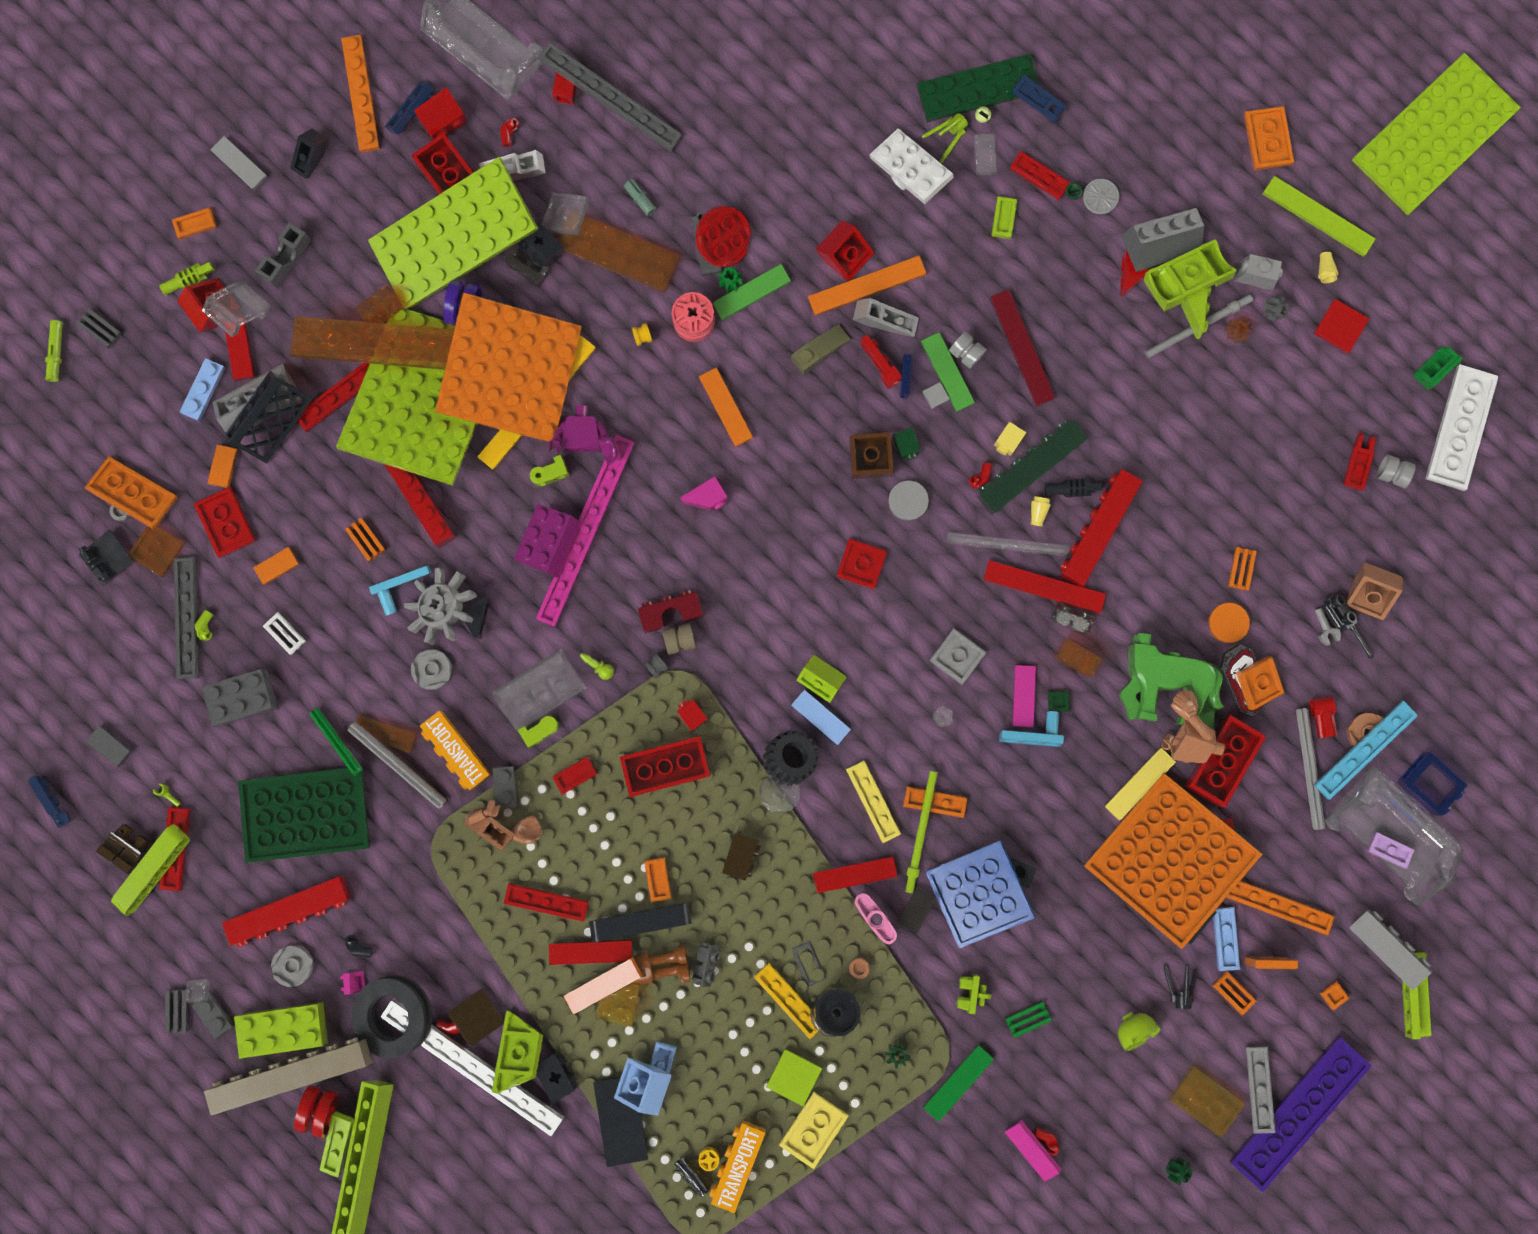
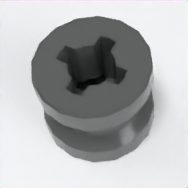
M656 653L650 661L643 663L656 679L662 671L669 669Z

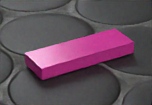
M1014 666L1012 727L1033 728L1036 666Z
M1022 1120L1005 1130L1007 1136L1044 1182L1061 1172L1062 1169Z

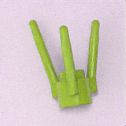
M958 113L953 118L950 117L944 123L922 135L924 139L942 128L944 129L939 132L940 136L947 131L952 134L957 133L940 159V163L944 162L960 137L966 133L964 128L968 126V123L964 116Z

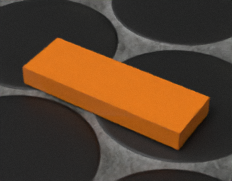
M906 787L903 807L922 810L926 790ZM934 792L930 812L964 818L967 798Z

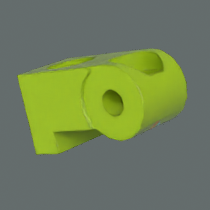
M561 455L553 457L555 461L553 464L543 468H533L530 472L531 481L535 485L542 487L569 477V471Z
M545 716L533 728L528 729L527 726H523L518 732L527 747L532 748L554 734L559 728V723L556 718Z

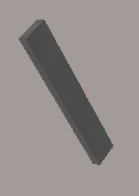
M174 558L176 679L199 678L198 637L195 630V623L198 620L196 558Z

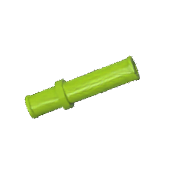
M50 320L48 354L45 357V363H47L45 380L50 382L59 381V366L62 364L60 354L64 323L58 320Z

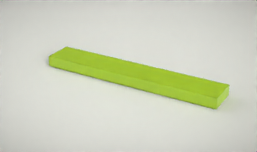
M1276 176L1271 179L1262 193L1362 257L1367 254L1375 241V238Z

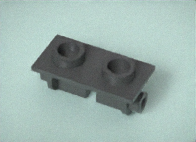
M702 942V946H699L696 960L703 962V965L695 964L692 977L694 980L693 984L700 985L701 987H711V983L715 979V965L720 957L719 945H710L709 943Z

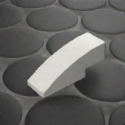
M537 150L520 155L512 153L499 157L504 162L512 180L546 173L543 154ZM495 159L479 163L480 169Z

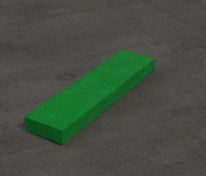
M977 1045L924 1104L923 1108L939 1122L994 1059Z

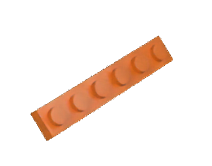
M361 35L341 38L359 151L364 153L380 150L363 40Z

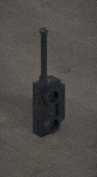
M1336 592L1323 600L1325 603L1323 608L1335 627L1342 631L1347 629L1353 631L1367 653L1368 658H1373L1374 655L1356 630L1357 616L1354 612L1350 611L1345 597Z

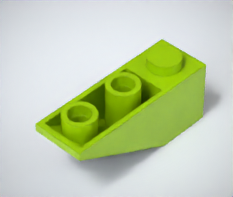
M1211 286L1183 299L1181 307L1196 339H1200L1203 332L1206 333L1208 328V320H1205L1210 308L1207 297L1210 296Z

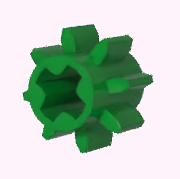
M734 266L732 268L725 267L723 273L718 274L720 279L719 286L720 288L725 287L727 293L733 290L736 292L738 286L743 285L741 279L742 272H736Z

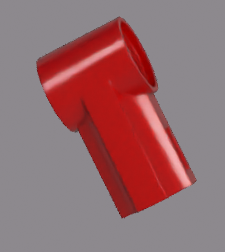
M1333 697L1311 699L1309 702L1310 712L1315 717L1318 738L1337 736L1334 719L1336 705Z

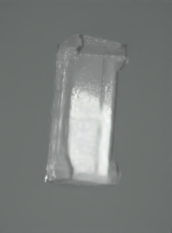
M424 0L419 29L508 101L515 97L543 64L538 60L544 51L540 45L532 42L527 47L470 0Z

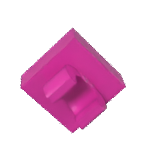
M364 971L343 973L340 976L344 983V987H341L344 995L359 993L365 987Z

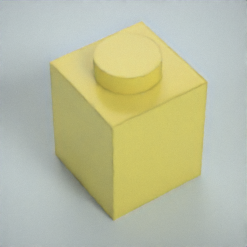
M1009 422L994 444L997 447L996 450L1002 455L1006 456L1008 454L1011 456L1026 432Z

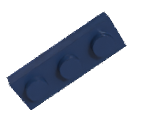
M420 81L384 127L396 135L402 133L406 129L409 120L416 116L414 110L429 100L434 88L429 83Z

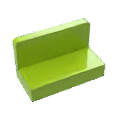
M812 655L796 681L830 703L847 677L817 656Z

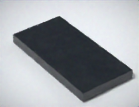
M621 1077L593 1082L607 1167L649 1159L642 1114L614 1098Z

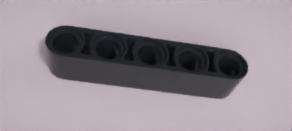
M682 903L589 921L592 942H599L692 924L689 903Z

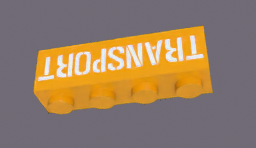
M443 711L436 712L420 725L422 736L427 741H432L435 745L433 750L440 758L443 756L446 759V767L452 774L456 772L460 778L458 782L465 790L468 788L470 791H473L492 776Z
M742 1120L740 1125L736 1124L732 1134L735 1140L733 1145H728L724 1155L728 1157L725 1165H720L717 1177H720L717 1185L713 1184L709 1197H712V1205L735 1214L766 1129Z

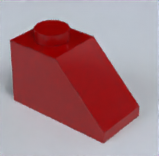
M1125 252L1122 256L1120 296H1125L1144 279L1146 272L1152 269L1149 268L1136 272L1128 252Z

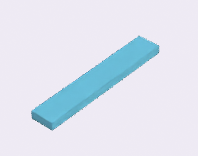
M1405 701L1399 702L1313 785L1327 800H1330L1418 715Z

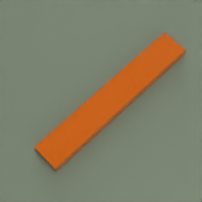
M919 255L810 295L808 300L814 316L926 276L927 273Z
M1242 881L1226 897L1324 935H1329L1335 917Z

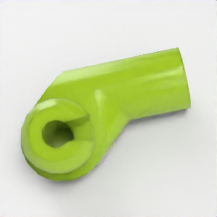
M204 610L195 623L197 637L202 641H208L212 638V632L209 630L208 623L214 615L207 610Z

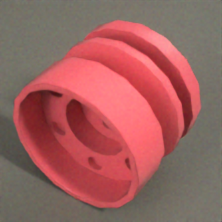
M689 292L681 295L673 304V324L675 331L681 338L686 341L698 342L711 334L714 329L715 317L712 303L706 296L700 293ZM691 312L694 314L696 312L697 316L690 317L689 313Z

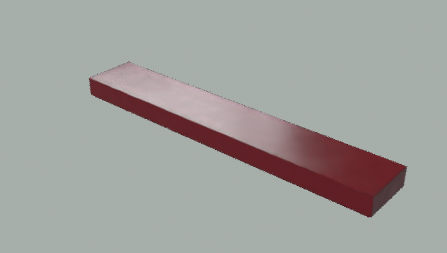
M1009 289L991 296L990 301L1035 406L1037 407L1054 400L1053 391Z

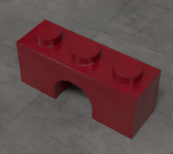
M692 590L680 593V597L673 598V596L661 598V602L653 604V601L642 603V607L638 608L644 633L664 629L663 616L669 610L679 611L682 614L684 623L703 618L697 592L693 593Z

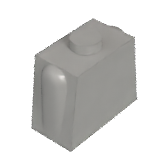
M1250 254L1238 262L1234 281L1273 291L1277 281L1283 274L1282 262Z

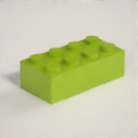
M323 1002L242 1013L234 1016L239 1059L321 1047L328 1043Z

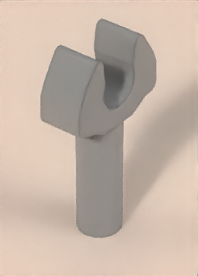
M1323 608L1314 610L1323 629L1321 635L1318 636L1319 640L1326 646L1330 645L1328 634L1330 633L1333 635L1335 642L1340 641V630L1330 627Z

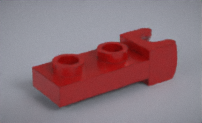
M868 335L861 338L860 345L881 373V381L888 390L894 387L902 378L899 371L894 365L890 367V360L885 354L882 355L878 350L879 345L874 338L870 339Z

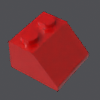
M447 87L414 110L422 127L432 140L442 133L448 137L449 133L460 129L467 121L463 111Z
M842 220L815 249L824 262L846 281H850L874 254V251L854 225Z
M218 278L186 286L177 300L199 332L218 327L240 311V308Z

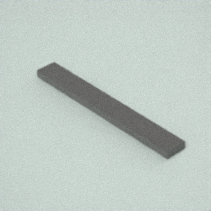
M551 42L548 43L539 56V61L671 152L681 138L682 134Z

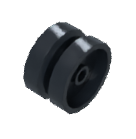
M841 989L821 993L812 1002L810 1009V1018L815 1029L822 1035L829 1037L844 1036L852 1032L858 1025L861 1015L860 1005L856 998L848 991ZM834 1009H836L835 1013L838 1014L837 1017L833 1015Z

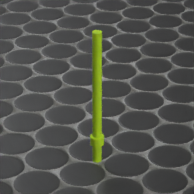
M935 771L929 772L911 865L908 867L906 874L908 880L905 892L907 893L914 892L916 878L919 877L920 873L918 867L938 774Z

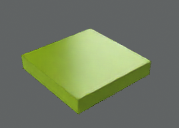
M784 1049L766 1088L804 1106L822 1067Z

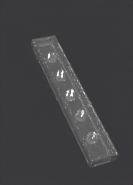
M950 532L946 535V542L950 544L1066 556L1069 553L1070 547L1068 545Z

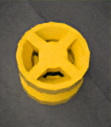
M643 323L640 327H631L637 347L641 346L644 342H652L647 323Z
M714 1147L703 1148L699 1154L698 1162L700 1167L705 1171L715 1170L720 1160L719 1152Z

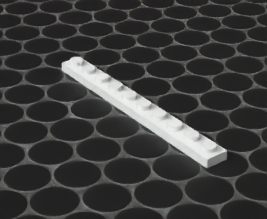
M396 999L391 1000L381 1016L382 1019L402 1033L406 1031L409 1022L408 1012L405 1006ZM431 1026L429 1035L421 1045L422 1047L552 1136L564 1116L519 1085L499 1094L492 1093L496 1069L435 1026Z

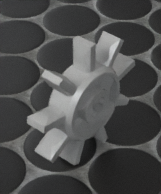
M435 568V584L428 587L425 583L416 580L414 584L422 592L419 601L404 603V607L411 611H418L419 618L407 627L408 630L416 634L425 625H428L424 642L430 645H434L438 630L442 629L447 639L451 641L457 640L452 625L458 618L464 622L472 623L473 618L467 613L462 612L463 602L477 597L476 593L471 590L462 593L457 591L466 576L456 572L447 585L445 584V571Z

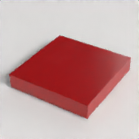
M1334 299L1313 334L1348 354L1355 345L1369 318Z
M849 538L836 577L874 590L887 551Z

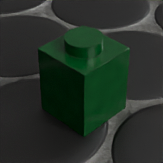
M913 428L893 434L892 439L900 460L906 459V461H910L918 457L917 454L920 453L921 448Z

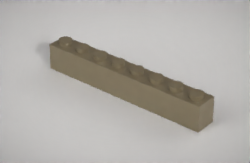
M358 1037L345 1041L346 1045L341 1047L337 1043L326 1047L327 1051L322 1053L318 1049L307 1053V1057L300 1059V1056L288 1059V1063L281 1065V1062L269 1065L268 1070L265 1071L258 1068L250 1071L249 1076L246 1077L239 1074L229 1078L230 1082L224 1083L223 1080L210 1084V1089L204 1091L210 1115L366 1067L373 1063L366 1039L358 1041Z

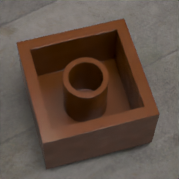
M891 433L850 435L849 448L852 479L892 477Z

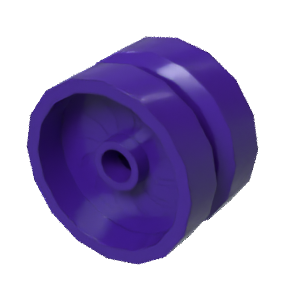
M450 281L446 290L443 308L445 324L455 326L463 293L482 298L481 285L469 283L465 288L462 281Z

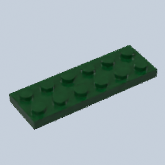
M1031 54L917 83L916 87L926 122L951 117L958 113L974 111L982 106L989 107L1019 99L1011 91L1022 75H1025L1040 86Z

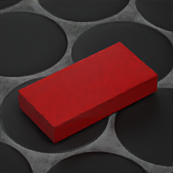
M587 756L552 778L563 795L598 775Z

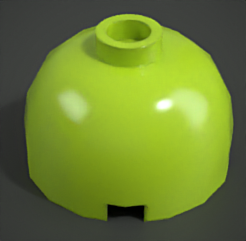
M1130 1012L1122 1017L1123 1022L1119 1025L1117 1033L1123 1049L1131 1051L1146 1043L1150 1036L1152 1038L1160 1033L1161 1029L1154 1019L1147 1014L1138 1013L1134 1015L1133 1012Z

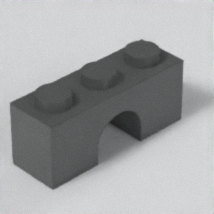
M290 222L278 237L280 244L277 251L271 257L265 255L255 269V272L263 280L277 289L311 242V239L305 232Z

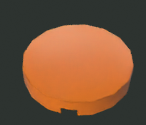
M1224 603L1216 606L1211 611L1208 618L1209 630L1216 640L1223 643H1234L1241 640L1247 634L1250 627V619L1247 612L1241 606L1235 603Z

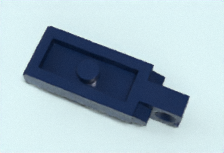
M35 775L29 778L28 783L47 814L52 817L56 826L61 828L70 823L71 820L68 812L60 810V801L54 794L51 795L48 790L50 785L44 777L41 778Z

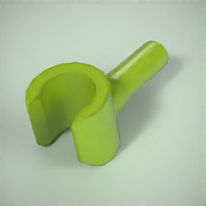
M158 783L162 787V792L160 793L153 789V793L157 796L165 797L178 807L181 803L169 793V787Z

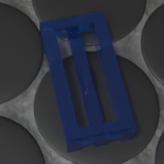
M907 354L903 356L900 398L907 399L909 396L912 356Z

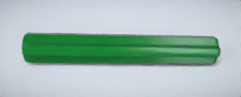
M319 708L312 710L310 716L354 776L361 773L363 768Z

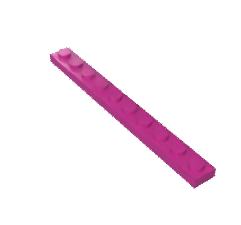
M615 435L613 440L618 451L616 460L611 465H608L606 460H604L578 520L581 524L558 578H553L536 617V620L556 627L635 445V442L619 435Z

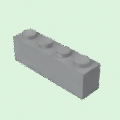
M1367 910L1349 928L1394 973L1414 990L1432 973L1430 969L1431 964L1423 957L1419 959L1413 953L1415 949L1407 941L1403 943L1398 938L1399 933L1392 926L1386 927L1381 922L1383 918L1375 910L1373 912Z

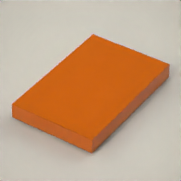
M1284 106L1245 111L1244 119L1254 171L1293 165L1295 162Z

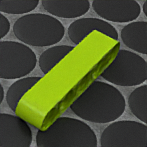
M175 824L167 827L114 894L111 902L125 916L134 913L187 846L190 838Z

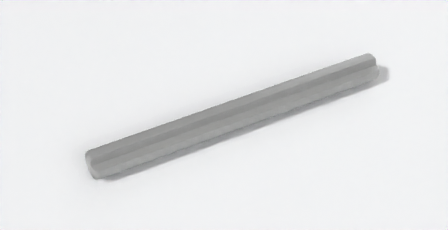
M1299 708L1296 710L1312 826L1314 830H1320L1325 828L1321 794L1313 785L1318 781L1309 710L1308 708Z
M354 722L349 726L348 731L434 806L441 808L445 804L446 799L361 725Z

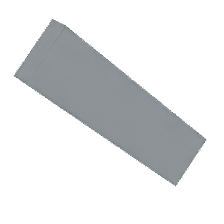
M1245 1047L1253 1133H1275L1268 1047Z

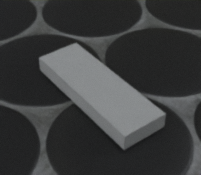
M225 136L210 149L253 191L268 178Z

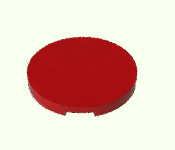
M716 206L708 210L701 217L696 229V245L705 261L717 267H730L740 262L747 253L751 230L742 212L729 206Z

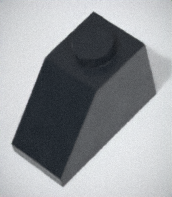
M313 128L299 135L290 169L306 179L309 178L324 156L329 138Z

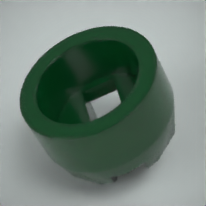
M1070 183L1066 187V195L1070 199L1077 200L1081 197L1083 191L1078 183Z

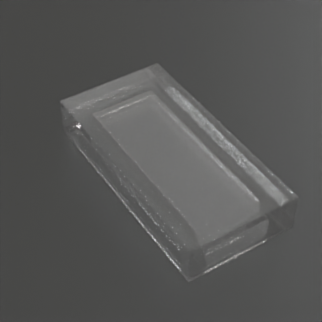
M994 134L974 135L976 175L996 174Z

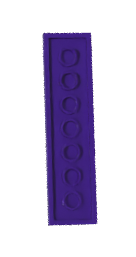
M1337 1036L1273 1110L1275 1133H1253L1229 1162L1263 1192L1370 1069L1371 1065L1342 1038Z

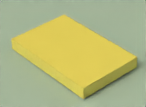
M813 1091L779 1143V1146L814 1169L849 1115Z

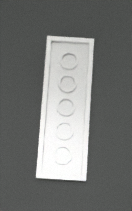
M1461 364L1456 367L1425 479L1459 490H1467L1497 384V375Z

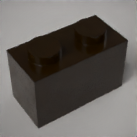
M734 833L722 873L745 881L747 876L751 877L755 866L751 862L753 856L758 857L761 845H757L758 840Z

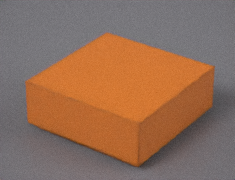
M1338 981L1332 982L1319 992L1331 1010H1335L1350 999Z

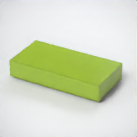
M997 197L992 237L1011 239L1017 199Z

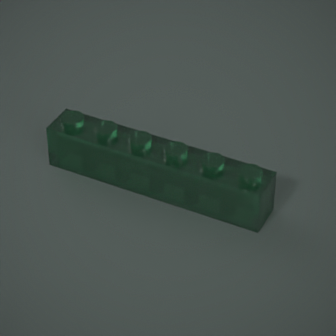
M1071 420L1069 423L1064 421L1056 428L1058 432L1053 436L1051 433L1046 435L1041 440L1042 444L1039 447L1035 445L1026 452L1027 456L1024 459H1016L1010 464L1011 469L1009 471H1001L994 477L995 482L991 485L986 483L979 489L980 494L977 498L992 516L1088 439L1074 420Z

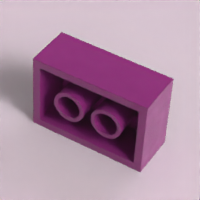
M537 504L514 560L524 566L558 578L581 522L571 515Z

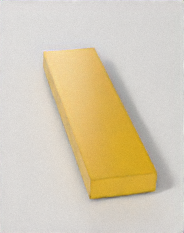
M770 963L764 966L754 978L806 1036L811 1039L819 1032L811 1022V1008Z

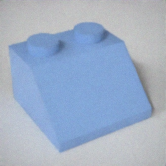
M627 1058L614 1098L639 1113L658 1116L672 1075L658 1067Z

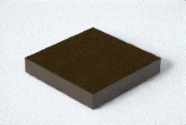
M480 989L447 1013L470 1048L504 1024V1019L483 989Z

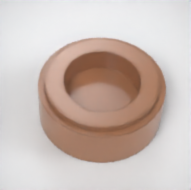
M857 957L850 962L849 972L854 978L863 979L869 974L870 966L864 958Z

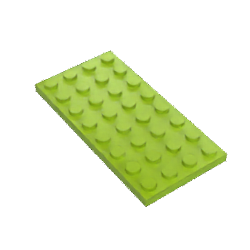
M1463 53L1368 143L1352 161L1408 216L1521 107L1466 53Z
M498 157L376 234L368 241L402 307L409 310L448 286L451 280H458L538 230V227L504 162Z

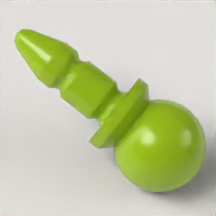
M580 654L585 663L595 668L594 673H598L601 679L609 680L613 677L614 669L611 665L604 664L602 660L598 663L590 655Z

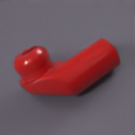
M514 117L506 120L500 128L503 147L512 146L511 135L519 125V121Z
M983 463L981 473L969 478V484L972 488H980L989 482L992 464Z
M441 1018L435 1026L449 1035L460 1033L453 1022L449 1023Z
M1035 1128L1033 1134L1037 1139L1043 1141L1047 1152L1051 1156L1057 1155L1059 1153V1144L1055 1135L1051 1132Z

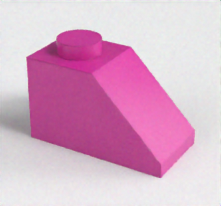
M715 477L680 497L685 505L710 511L714 508L716 510L721 509L726 505L725 502L728 501L727 495Z

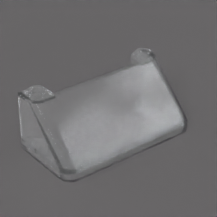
M1375 767L1370 768L1364 773L1324 820L1332 830L1341 831L1346 828L1365 847H1368L1373 833L1377 832L1414 849L1407 869H1403L1378 856L1376 857L1405 882L1404 895L1416 906H1419L1454 882L1464 854L1462 845L1382 771Z

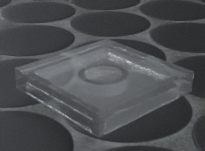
M552 193L542 225L548 232L579 235L590 199L587 196Z

